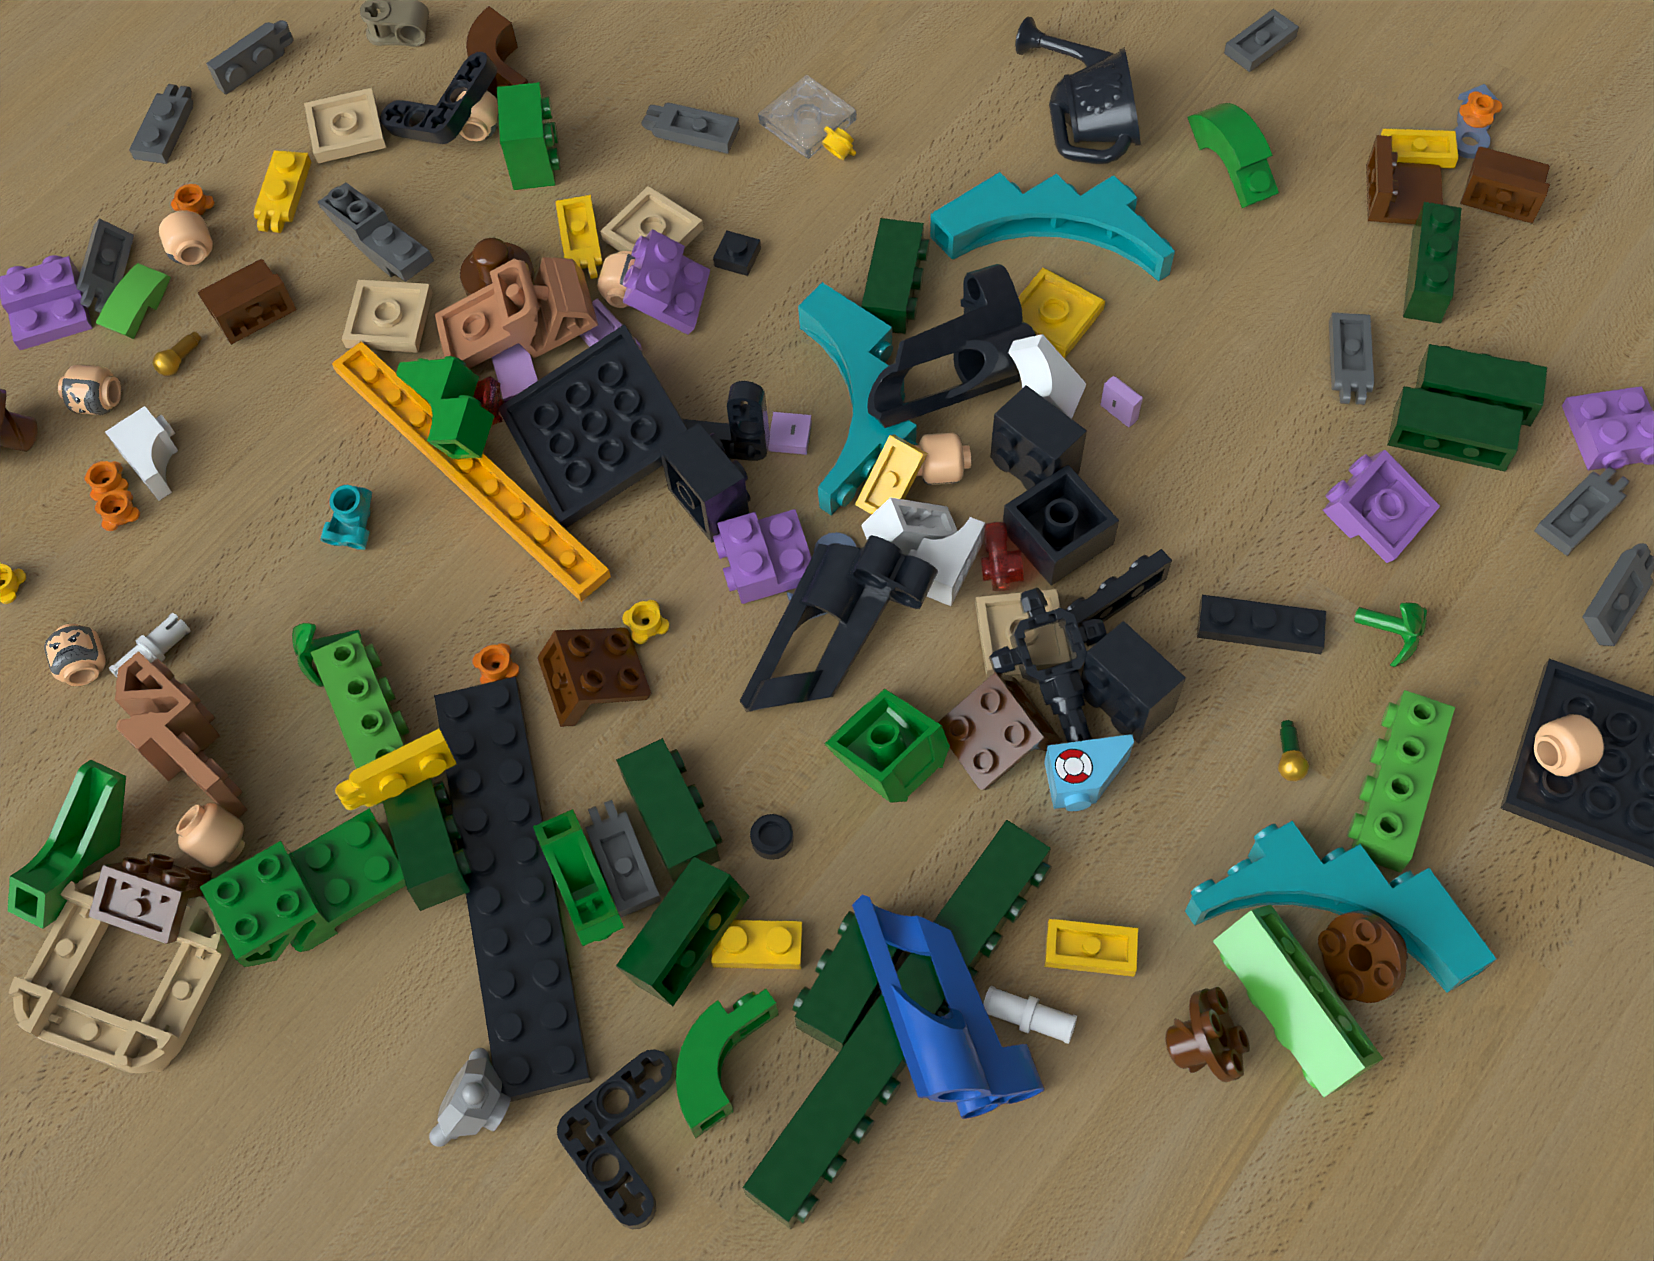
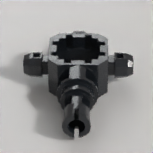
M1039 588L1022 592L1020 595V605L1022 613H1027L1028 618L1019 621L1009 637L1013 649H1009L1006 646L994 651L989 656L994 672L1003 674L1015 671V666L1018 665L1022 678L1034 684H1039L1045 705L1051 706L1053 715L1058 714L1067 743L1078 742L1079 739L1080 741L1093 740L1082 706H1085L1082 694L1086 692L1078 670L1082 667L1087 654L1084 644L1086 643L1088 647L1092 646L1107 635L1104 623L1100 619H1092L1081 622L1080 627H1078L1074 614L1062 608L1046 612L1045 607L1048 606V603ZM1059 623L1060 629L1063 628L1071 651V655H1069L1071 660L1037 671L1036 665L1032 663L1024 639L1026 638L1025 633L1045 625Z

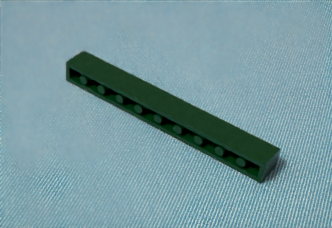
M1008 820L1001 826L933 921L951 930L973 982L979 971L974 969L983 955L990 958L994 954L1004 937L999 933L1007 920L1012 923L1017 921L1028 903L1023 898L1032 885L1039 888L1052 869V866L1048 864L1051 848ZM910 953L897 971L903 991L932 1014L939 1017L945 1016L950 1010L931 957ZM883 994L879 996L742 1187L748 1198L789 1229H792L797 1220L804 1224L809 1219L820 1201L815 1194L825 1180L832 1184L837 1179L848 1161L843 1157V1154L853 1141L859 1145L865 1139L875 1122L870 1118L871 1114L880 1102L887 1106L901 1086V1082L897 1080V1077L906 1066V1061Z

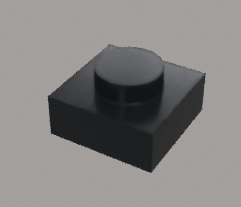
M726 230L713 257L714 267L748 276L761 250L760 239Z

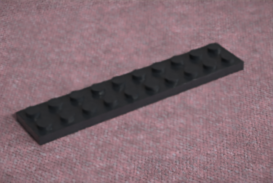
M511 677L434 695L439 729L457 765L446 769L453 815L462 837L457 839L458 849L464 848L472 868V873L465 875L470 892L466 893L492 1063L494 1070L502 1081L501 1093L511 1097L510 1102L591 1082L555 880L533 826L544 822L518 681L516 677Z

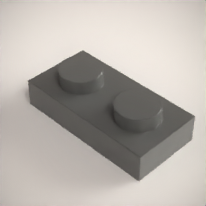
M1273 8L1228 41L1224 54L1250 72L1295 39L1299 26Z

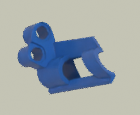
M862 894L852 904L918 1098H928L935 1102H956L961 1118L967 1119L985 1114L1002 1104L1017 1103L1041 1093L1044 1087L1028 1045L1001 1046L951 930L917 915L904 916L884 910L874 905L870 897ZM887 944L904 951L931 957L950 1010L948 1014L943 1017L932 1014L903 991Z

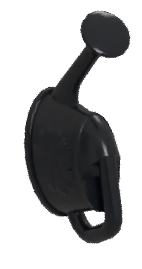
M1026 17L1020 24L1016 35L1015 48L1017 54L1023 55L1030 49L1042 47L1076 58L1086 66V68L1071 75H1064L1055 85L1050 97L1049 109L1055 146L1058 153L1071 161L1108 164L1122 157L1127 152L1131 143H1135V146H1140L1139 125L1125 47L1119 49V52L1114 54L1109 51L1048 36L1037 28L1032 17ZM1066 123L1073 130L1075 144L1080 143V141L1115 144L1105 150L1072 146L1069 143Z

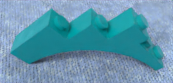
M999 172L931 213L930 238L952 260L978 247L1002 240L1030 236L1061 237L1088 242L1111 250L1139 265L1157 281H1160L1170 275L1175 254L1171 244L1151 229L1141 215L1135 213L1138 197L1135 196V193L1129 186L1124 185L1114 175L1080 196L1075 187L1066 183L1057 173L1022 194L1017 184L1010 182Z
M822 282L798 305L799 325L802 331L821 345L837 365L848 387L853 407V417L844 448L835 466L818 486L819 508L832 516L840 506L845 507L851 502L857 488L865 479H868L889 435L895 434L912 445H918V443H916L917 425L910 420L884 428L877 419L868 413V397L872 386L880 373L889 366L885 362L893 352L892 327ZM904 381L901 387V398L903 401L905 400Z
M1293 821L1280 828L1276 824H1271L1254 836L1255 843L1248 854L1249 858L1230 868L1227 872L1229 876L1218 883H1215L1213 879H1209L1195 887L1190 892L1192 897L1185 909L1194 926L1226 912L1270 904L1296 905L1326 910L1338 915L1358 910L1367 911L1384 919L1393 929L1401 934L1406 943L1407 953L1426 968L1446 993L1484 972L1497 959L1430 868L1417 875H1414L1409 870L1388 883L1361 844L1347 852L1343 847H1339L1320 860Z

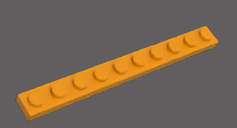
M362 341L332 363L337 374L579 601L585 600L611 578L609 569L487 456L482 454L481 458L452 459L427 441L432 425V409L430 404L402 381Z

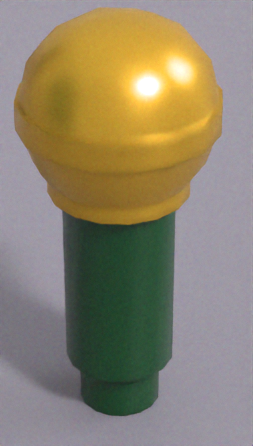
M1285 720L1281 722L1280 729L1283 754L1278 764V771L1288 781H1299L1307 775L1309 763L1300 752L1297 729L1294 727V722Z

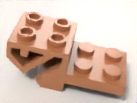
M543 257L534 280V285L528 265L523 260L513 259L490 271L492 284L435 314L444 357L453 356L459 358L466 363L468 369L518 343L535 359L598 326L584 272L573 259Z
M138 651L118 668L115 701L131 718L119 720L116 729L168 782L182 770L216 804L239 818L247 811V808L237 798L243 791L212 758L209 759L203 753L220 736L210 724L215 719L214 715L201 703L199 697L186 684H180L174 678L175 675L158 658L150 663Z

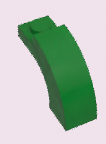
M1221 103L1187 117L1199 151L1209 148L1222 159L1242 208L1279 194L1267 161L1269 157L1273 156L1271 149L1260 128L1243 109L1231 103Z
M569 810L533 826L582 946L594 941L605 940L614 932L625 928L574 810Z
M767 989L758 994L754 991L747 993L734 1003L732 1007L734 1011L727 1014L719 1000H717L698 1017L686 1035L677 1063L676 1087L680 1108L695 1139L734 1112L729 1099L722 1089L721 1075L723 1065L730 1051L740 1041L779 1015L777 1004Z

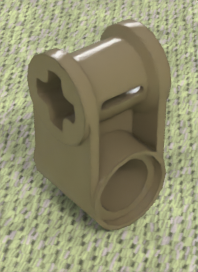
M368 0L361 5L360 15L367 24L366 36L370 43L377 46L406 45L411 47L420 46L424 43L429 10L422 2L418 0Z

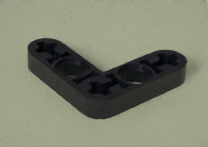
M476 52L463 62L436 106L396 100L383 109L380 115V122L392 135L436 144H447L458 136L471 116V108L481 100L495 78L497 67L486 53ZM463 91H466L465 95L460 100L456 101L457 97Z
M738 381L730 386L726 406L729 423L683 419L688 429L700 423L709 435L715 433L721 440L725 448V454L729 459L758 461L767 456L770 432L766 395L764 389L754 382Z
M656 1049L646 1050L636 1056L561 1117L557 1126V1136L564 1149L614 1217L624 1227L632 1230L641 1229L652 1221L656 1213V1200L610 1136L664 1094L673 1084L675 1078L674 1067L669 1057L664 1052ZM651 1062L655 1067L663 1064L664 1066L660 1070L663 1078L658 1082L649 1078L639 1085L641 1091L645 1094L638 1099L632 1086L625 1080L632 1076L637 1084L647 1075L644 1067ZM613 1090H623L629 1095L628 1107L619 1114L608 1113L604 1108V1100ZM576 1121L582 1126L589 1122L591 1125L587 1127L586 1133L592 1142L597 1146L601 1139H604L606 1143L594 1148L589 1153L579 1139L568 1140L573 1134L570 1126ZM589 1153L584 1161L580 1159V1156ZM610 1155L618 1159L619 1171L613 1179L603 1182L595 1177L594 1166L599 1158ZM628 1176H632L633 1181L624 1185L633 1197L638 1199L644 1195L646 1198L641 1204L644 1212L639 1217H636L633 1213H629L626 1216L623 1215L622 1212L626 1210L627 1204L617 1191L611 1199L607 1195L609 1192L620 1188Z

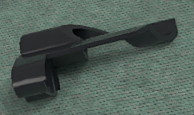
M995 264L966 274L963 282V299H960L961 307L964 308V315L900 342L895 363L889 365L880 373L868 397V413L877 419L884 428L1020 382L1019 370L1008 352L1013 341L1036 336L1029 324L1023 322L1022 307L1007 269L1003 265ZM954 353V367L962 384L906 403L902 400V383L910 369L916 365Z
M869 536L863 548L843 544H818L740 699V703L745 711L752 712L765 708L833 697L888 602L893 601L913 609H920L938 574V570L930 563L918 557L903 554L902 550L895 544L878 536ZM826 612L839 621L815 671L771 679L793 633L803 623L812 617Z

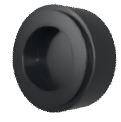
M767 814L758 818L750 831L752 847L762 858L769 860L782 858L793 846L794 836L791 824L786 818L777 814Z

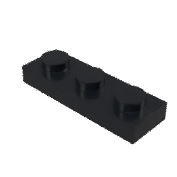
M1162 549L1150 557L1143 555L1132 563L1125 574L1119 578L1116 576L1108 578L1099 586L1095 594L1087 599L1081 597L1075 600L1066 611L1074 614L1078 627H1080L1081 622L1092 619H1100L1105 622L1167 580L1172 559Z
M1202 594L1199 605L1197 638L1321 655L1325 644L1326 611Z

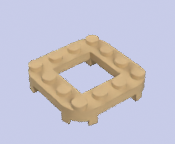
M101 871L85 877L77 884L71 881L60 894L67 902L24 979L14 977L11 983L9 994L13 996V1009L18 1021L17 1025L44 1042L125 1072H161L169 1066L171 1060L176 1057L186 1043L229 958L231 949L207 901L200 896L188 899L176 941L181 945L141 1022L129 1021L69 999L109 926L108 923L88 917Z

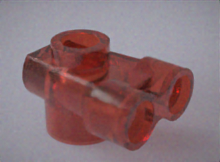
M993 522L984 526V536L988 557H981L983 581H991L992 591L1009 590L1010 583L1024 582L1021 550L1007 551L1006 523Z

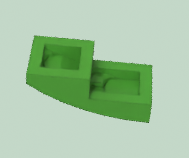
M137 263L113 290L96 323L134 339L147 308L150 307L157 310L171 277Z

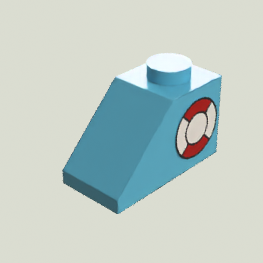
M1133 735L1048 745L1044 764L1053 808L1080 811L1096 803L1129 759L1134 744Z

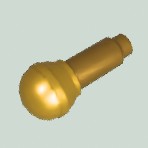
M193 331L191 334L184 336L171 349L157 352L152 363L154 369L163 376L175 374L178 371L181 360L198 346V342L202 339L201 336Z

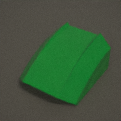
M885 688L863 705L824 743L845 766L890 803L907 802L908 797L938 768H943L950 748L942 725Z

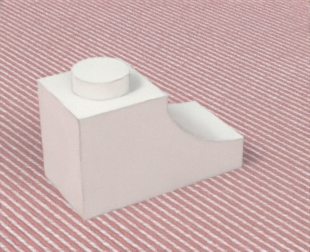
M1043 334L1013 341L1008 353L1019 370L1022 388L1027 385L1072 419L1086 387L1084 380Z
M144 406L105 431V433L158 501L172 493L166 481V466L170 457L178 449L170 439L175 432L162 415L154 418Z
M891 497L861 525L866 539L871 535L881 537L895 544L905 555H908L911 549L918 550L924 537L930 540H938L957 532L947 506Z
M970 517L966 524L953 535L938 540H930L924 537L918 550L911 549L908 555L918 557L930 563L938 570V574L927 597L949 606L952 605L983 544L985 522Z

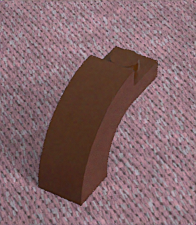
M488 6L473 22L467 36L466 49L468 57L476 52H484L496 65L497 74L487 91L497 98V87L528 84V80L504 63L506 58L518 48L512 22Z

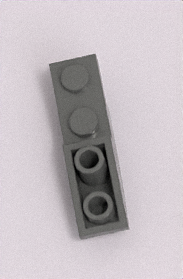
M345 182L341 186L332 189L327 196L318 201L320 208L344 235L390 277L397 275L406 282L434 262L430 251L390 222L381 207Z

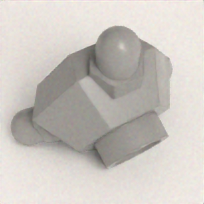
M477 1048L470 1053L469 1060L466 1061L450 1085L439 1108L437 1118L439 1123L431 1130L429 1135L430 1142L434 1146H445L451 1139H457L459 1136L476 1135L482 1127L494 1132L502 1121L509 1107L511 1097L501 1093L502 1081L489 1062L490 1056L485 1049Z

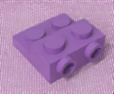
M652 229L646 237L641 235L633 247L631 255L635 257L634 265L630 266L623 280V286L627 287L623 303L688 335L695 329L710 269L683 256L684 245Z
M57 255L48 256L40 265L30 268L14 266L8 269L6 275L0 276L1 304L8 313L13 341L19 350L93 329L88 307L80 304L83 292L76 289L80 273L69 256L64 258Z
M1642 386L1572 396L1565 399L1562 408L1588 471L1602 468L1607 469L1608 467L1616 470L1625 465L1642 462L1646 465L1654 464V411H1652Z
M1383 450L1372 457L1364 454L1350 466L1348 471L1353 476L1347 483L1341 480L1328 491L1325 497L1330 502L1323 511L1349 538L1359 535L1388 563L1399 556L1439 509L1440 505L1386 450Z
M795 509L760 520L757 519L756 512H752L717 523L720 534L713 536L719 559L728 558L730 566L723 568L729 592L737 590L741 604L797 588L812 557Z

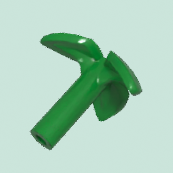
M1412 602L1401 603L1402 618L1359 607L1356 611L1354 622L1402 636L1404 646L1390 664V666L1396 667L1408 660L1417 650L1420 640L1419 636H1423L1427 624L1426 607H1421L1419 604Z
M301 623L295 626L292 631L293 649L296 656H298L299 667L306 678L313 684L323 687L322 681L317 677L312 667L313 657L311 652L357 632L361 637L360 631L353 630L313 639L316 625Z

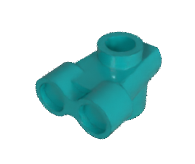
M342 485L336 488L330 496V507L334 513L331 521L325 522L320 540L334 546H348L354 549L365 550L370 531L366 529L367 520L370 517L372 491L367 488L351 485Z

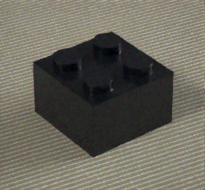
M1025 385L994 414L990 458H992L1000 470L1004 472L1009 471L1022 482L1026 490H1029L1066 465H1069L1077 475L1079 474L1087 430Z
M698 423L659 447L668 490L711 543L714 542L713 536L720 534L717 523L749 514L748 502L751 501V497L745 484L748 480L747 473L737 460L731 462L726 456L725 448L715 433L709 435L701 424Z
M1066 465L1004 505L1002 531L1052 586L1114 545L1119 519L1069 465Z
M1122 621L1087 651L1081 676L1086 693L1082 694V696L1094 708L1100 707L1111 718V722L1118 732L1122 735L1132 734L1133 739L1139 744L1174 713L1186 677L1127 623Z

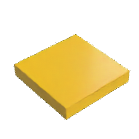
M1043 267L1018 297L1022 307L1023 322L1033 328L1036 336L1043 334L1064 359L1104 310L1106 302L1102 298Z

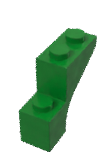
M446 356L444 359L428 360L420 358L417 361L399 362L396 372L397 376L425 398L431 406L432 425L427 441L452 459L481 458L494 415L481 406V402L473 397L479 376L468 369L463 360L453 356Z
M94 760L87 761L78 769L46 843L28 864L10 875L8 912L42 929L57 920L67 902L60 895L64 888L71 881L77 884L83 879V870L120 846L126 785L125 775Z

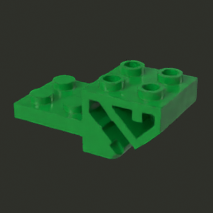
M369 808L293 852H290L283 842L279 841L200 886V889L235 959L245 968L277 961L289 943L299 952L313 949L338 934L335 929L336 926L405 887L406 884L399 859L375 815Z

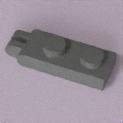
M280 20L274 24L270 22L265 23L207 62L206 64L217 88L226 95L282 57L285 53L284 48L294 40L287 22Z
M168 84L163 94L157 93L129 149L135 160L167 164L193 109L190 87L180 86L178 88L177 85Z
M665 103L663 107L650 105L646 112L647 115L644 116L641 122L642 126L647 130H651L657 138L729 154L740 129L739 118L673 103Z
M100 218L93 226L76 289L83 292L80 301L81 305L89 307L93 298H97L95 311L101 313L108 298L124 276L134 238L133 234Z
M1332 313L1329 320L1331 389L1339 391L1340 404L1350 403L1352 391L1355 392L1356 405H1365L1367 392L1372 393L1374 387L1371 315Z
M1608 467L1601 475L1593 471L1538 524L1534 532L1568 556L1624 501L1627 495L1622 491L1630 481L1623 476L1612 485L1609 481L1616 474V470Z
M1645 543L1637 544L1620 555L1582 616L1599 645L1615 646L1653 584L1651 574L1654 571V557L1650 555L1651 551Z
M609 800L604 802L609 818L601 820L596 806L589 808L588 811L593 824L585 828L621 918L661 901V898L626 811L617 814L613 801Z

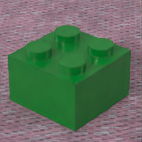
M540 82L497 87L500 144L513 190L555 186V171L561 168L558 149H553L555 143H558L556 122H549V119L553 118L550 97H543Z

